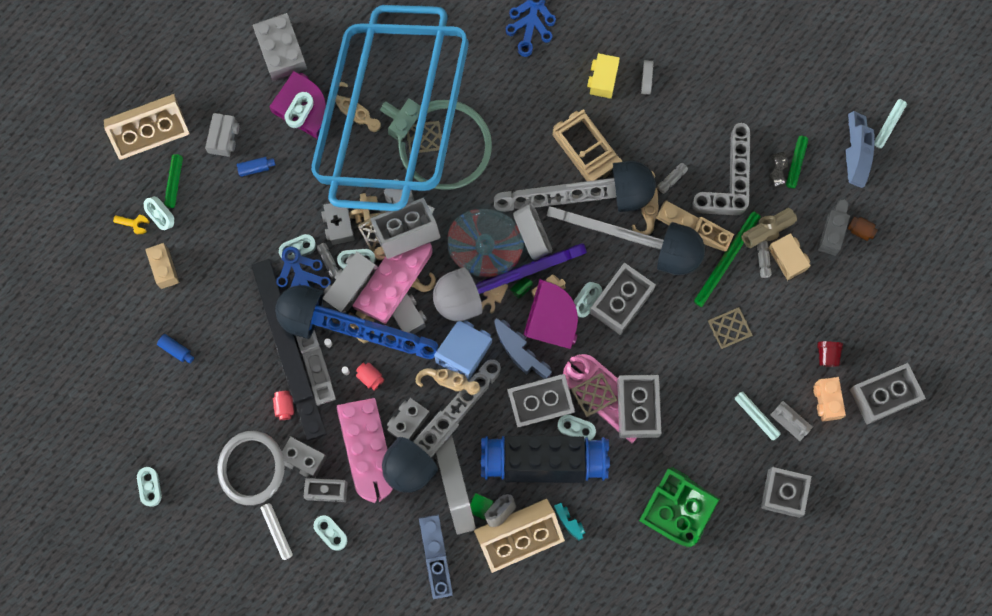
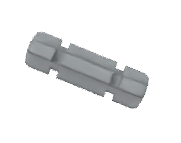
M680 163L664 181L658 184L657 189L663 194L669 190V186L672 187L687 172L688 167L684 163Z
M763 241L757 245V250H759V267L761 268L760 276L761 278H768L772 275L771 268H769L771 266L769 251H767L768 242Z
M322 243L317 246V250L327 270H329L330 277L334 279L339 270L335 267L336 263L326 243Z

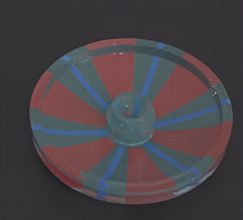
M475 209L460 215L452 223L447 238L448 251L454 262L460 268L465 267L469 273L484 277L501 275L511 270L520 260L524 245L517 224L507 215L491 209Z

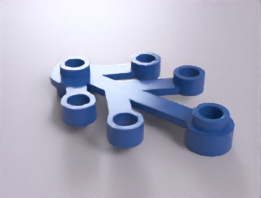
M527 0L522 5L509 11V16L512 19H518L522 12L530 9V13L514 24L506 26V34L513 36L517 30L527 25L524 40L518 45V53L523 57L530 56L533 51L531 39L534 26L541 34L543 42L548 43L552 40V33L547 31L537 17V11L539 10L545 17L546 25L553 26L556 23L555 16L544 5L545 0H540L537 3L533 2V0ZM517 11L518 15L513 16L511 13ZM552 18L554 21L549 23L547 19ZM512 27L514 28V31L509 32L508 28ZM548 34L550 38L545 39L543 36ZM526 47L529 50L528 52H523L522 48Z
M287 247L283 250L282 260L284 261V266L276 280L279 287L284 288L288 285L287 277L291 267L295 272L291 287L297 285L310 287L308 281L320 284L322 288H326L327 286L322 285L323 279H327L329 281L328 285H331V280L328 277H320L303 271L299 264L308 265L314 271H320L323 268V263L320 260H312L301 256L300 251L295 247ZM290 253L295 254V258L293 260H290L288 258V255ZM319 262L320 268L315 269L314 263ZM281 278L286 280L284 285L279 284Z

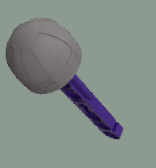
M584 243L476 284L465 267L445 274L438 280L433 291L434 305L437 311L449 320L464 321L482 314L479 294L587 253Z

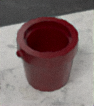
M831 341L817 342L819 365L839 367L843 343Z

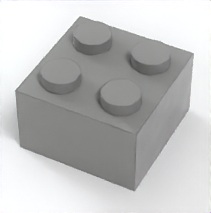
M771 467L767 473L761 509L799 518L804 516L812 476Z

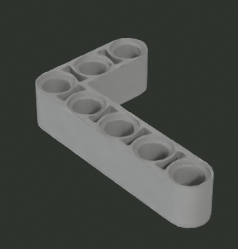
M745 123L736 124L731 133L730 193L700 192L696 194L692 202V208L695 212L701 214L742 215L749 205L750 129ZM740 131L744 136H738L736 132ZM736 149L743 150L744 154H738ZM739 166L743 168L744 171L738 172L735 169V167ZM740 184L744 189L738 190L735 185ZM702 200L706 205L700 206L697 204V201ZM716 202H723L724 207L717 206ZM735 202L742 203L743 208L736 207Z
M451 434L437 450L436 455L452 519L458 535L473 531L476 527ZM432 435L433 443H435L437 439Z

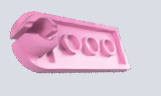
M429 242L389 259L385 257L352 305L354 309L386 324L432 255L431 243Z
M580 354L570 358V362H567L563 371L570 390L602 373L618 400L617 377L592 356ZM571 363L574 366H576L582 372V374H579L576 370H574L571 367ZM600 378L599 385L605 387V382ZM597 379L591 381L590 383L596 384ZM586 384L578 389L584 390ZM588 385L587 392L594 393L595 387ZM597 388L596 394L603 396L604 389ZM607 390L605 397L612 399L610 391ZM576 391L577 396L582 399L583 393ZM586 394L584 401L591 402L592 396ZM595 397L593 403L600 405L602 399ZM604 399L603 405L609 403L610 401ZM618 401L596 413L619 432ZM637 438L626 439L633 443Z
M372 398L337 405L336 408L356 492L363 499L375 503L377 500L373 484L375 482L378 487V499L380 502L391 493L393 488L385 481L382 473V460L388 449L376 400Z

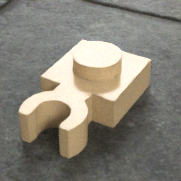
M504 284L484 292L483 296L487 297V299L481 303L482 310L485 305L489 304L492 307L490 309L492 314L495 311V301L501 303L508 285Z

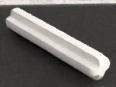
M270 503L261 507L262 513L282 559L291 558L293 554Z

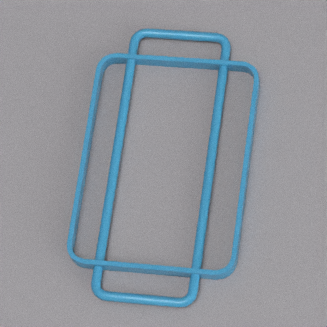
M381 5L373 10L369 24H354L345 31L311 169L313 175L320 183L330 185L328 199L333 206L339 208L399 211L407 205L411 190H431L439 184L468 50V39L465 32L458 27L446 26L447 13L443 8L433 6ZM384 12L440 15L439 26L376 23L378 16ZM367 33L333 176L319 175V167L349 42L354 34ZM374 33L436 35L405 181L340 177ZM444 36H458L462 38V44L435 173L426 182H412ZM338 185L403 189L398 203L338 200L336 198Z

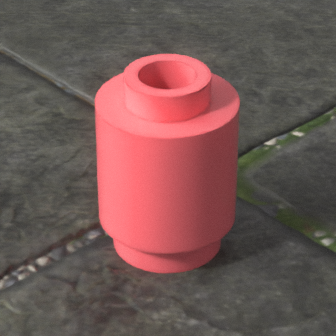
M370 362L367 364L362 363L356 370V377L374 391L385 380L382 374Z
M290 391L274 393L275 417H279V420L291 419V416L295 413L293 397L290 395Z

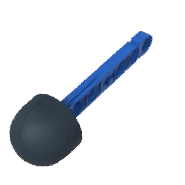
M305 285L290 287L280 295L276 303L275 312L280 326L288 333L310 339L317 325L409 354L416 353V356L426 359L434 358L438 350V344L431 339L419 338L415 334L322 307L324 291ZM331 318L338 319L340 324L333 323ZM349 324H355L359 329H353ZM387 335L394 336L396 340H389L387 338ZM405 341H412L415 346H409ZM429 346L434 351L428 352L425 350L424 347Z

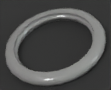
M245 431L237 434L224 446L217 464L218 479L223 491L230 499L242 505H257L265 502L273 496L282 482L285 467L283 453L275 440L263 432ZM249 440L265 444L271 450L275 460V474L272 482L266 490L253 496L237 492L231 486L226 472L228 458L233 449L242 442Z

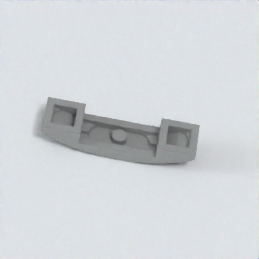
M315 330L310 339L296 336L317 406L336 400Z

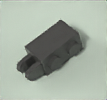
M845 199L839 200L834 209L828 214L818 251L836 256L841 250L850 215H847L848 202Z

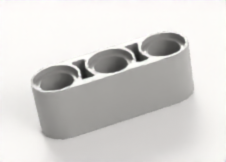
M528 204L513 213L514 219L531 258L536 261L552 253L551 244L534 206Z

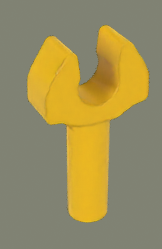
M115 215L113 220L114 223L133 227L135 234L147 232L146 229L139 228L141 222L150 223L143 215H138L134 220Z

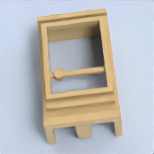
M584 109L580 112L572 113L568 120L565 122L560 121L554 126L553 137L586 181H594L600 177L606 178L613 169V163L623 162L587 116ZM582 120L598 142L587 150L581 151L578 155L562 133ZM601 145L605 153L585 165L580 157H584L586 153Z

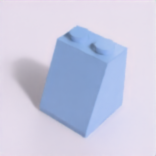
M464 320V322L457 321L436 351L434 357L437 364L466 376L469 381L492 344V338H490L491 335L484 330L478 331L473 328V324Z

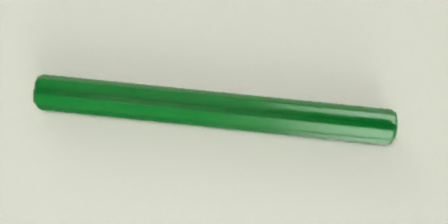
M752 212L695 298L694 303L699 307L705 304L744 244L741 235L756 226L761 218L758 213Z

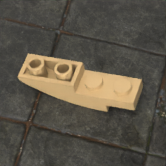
M668 201L663 202L656 219L667 225L674 222L694 229L699 233L705 245L725 252L734 236L733 233L703 217L698 218Z

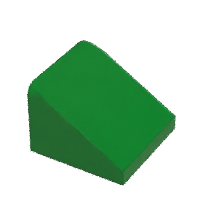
M523 277L510 291L520 299L532 288L533 282Z
M475 493L470 505L472 515L486 520L485 513L493 505V501Z

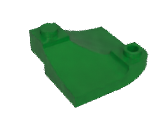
M670 467L666 471L660 485L655 489L639 521L682 546L692 547L699 542L704 528L720 498L696 484L689 476ZM688 532L693 534V539L687 537Z

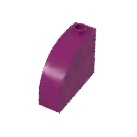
M293 71L269 106L273 114L285 120V113L295 96L300 92L309 93L312 96L314 105L304 123L298 128L318 139L326 108L324 96L320 89L305 74H298ZM302 102L301 105L305 106L307 102ZM294 117L292 121H297L298 117Z
M539 279L523 335L571 349V346L577 340V334H575L578 324L576 306L564 289L551 282Z

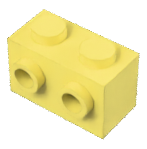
M598 53L597 60L593 59L591 70L594 71L593 77L589 76L587 87L591 88V95L612 98L619 57Z

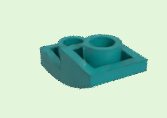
M562 503L554 505L553 508L566 530L577 540H582V534H585L582 523H577L576 519L568 522L567 518H570L567 507H563Z

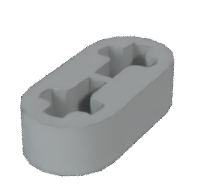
M644 60L641 94H651L653 61Z
M506 494L499 497L486 511L485 518L490 527L500 526L515 510L516 503L512 495Z

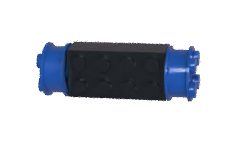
M485 436V438H481V477H485V480L488 477H501L504 480L505 466V482L584 483V481H588V478H601L602 481H605V478H608V469L610 468V457L607 452L609 451V439L602 437L601 440H588V437H585L584 440V436H505L504 450V436H502V439H488V436Z

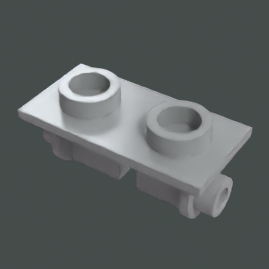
M784 401L770 415L799 441L812 429V426Z

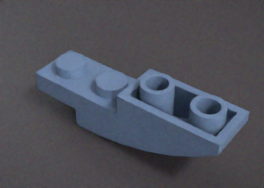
M853 111L848 114L851 147L846 149L849 183L863 188L867 182L873 161L874 130L867 127L866 116Z
M496 318L494 325L498 338L511 360L526 375L532 369L543 379L550 378L552 375L551 367L544 361L540 363L536 360V355L529 349L524 350L527 345L525 336L518 331L516 333L510 329L511 326L502 319L500 321Z
M439 514L421 517L419 522L433 599L453 596Z

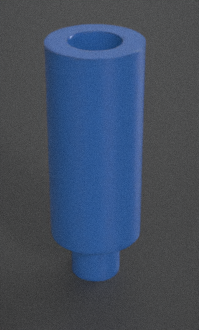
M267 157L238 163L237 169L240 177L270 170L269 167L276 164L274 158L267 160Z
M163 334L158 340L157 346L181 362L187 361L191 363L194 360V357L190 355V350L168 335Z

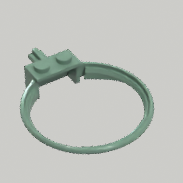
M411 99L406 101L401 110L388 102L383 103L380 109L381 112L394 119L388 127V135L398 140L399 156L406 170L409 160L406 155L405 142L402 141L418 119L421 105ZM450 100L431 101L427 113L439 109H448ZM461 102L456 103L455 109L468 114L479 125L485 141L484 156L479 167L470 176L457 183L438 184L435 189L451 190L468 185L482 174L490 160L492 140L487 124L474 109ZM416 171L414 172V178L417 181H428L427 179L420 176Z

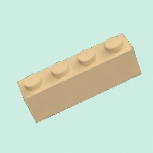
M174 94L104 120L105 131L119 160L190 134Z
M548 499L510 514L500 526L490 527L487 524L474 530L492 573L565 541Z

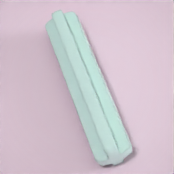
M899 99L874 141L876 147L882 148L907 105L906 101Z
M740 392L735 397L738 404L771 440H775L780 436V431L744 392Z

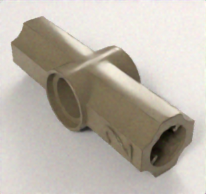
M787 208L774 216L762 217L759 220L760 224L741 235L742 241L746 247L751 249L765 240L777 239L780 231L795 224L797 216L792 209Z

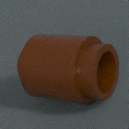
M856 216L853 217L848 227L852 234L865 241H868L869 238L873 240L878 231L875 228L876 224Z

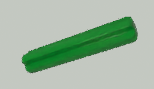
M801 135L797 140L786 182V187L795 189L797 186L809 140L806 136Z
M173 154L164 201V205L167 208H174L183 161V157L178 154Z

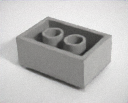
M287 13L253 24L272 81L289 76L293 71L297 73L307 69Z
M424 198L408 203L399 211H388L370 218L374 232L387 259L441 238L437 223Z
M356 252L355 255L352 253L348 257L344 270L340 269L334 277L336 281L332 286L328 285L323 292L325 296L322 299L345 314L352 307L378 268L359 252Z
M624 263L592 305L589 313L621 335L654 291L656 284Z
M908 363L861 382L849 389L866 425L926 399Z
M565 374L507 389L517 427L575 412Z
M659 375L619 376L617 379L619 438H659L661 435Z

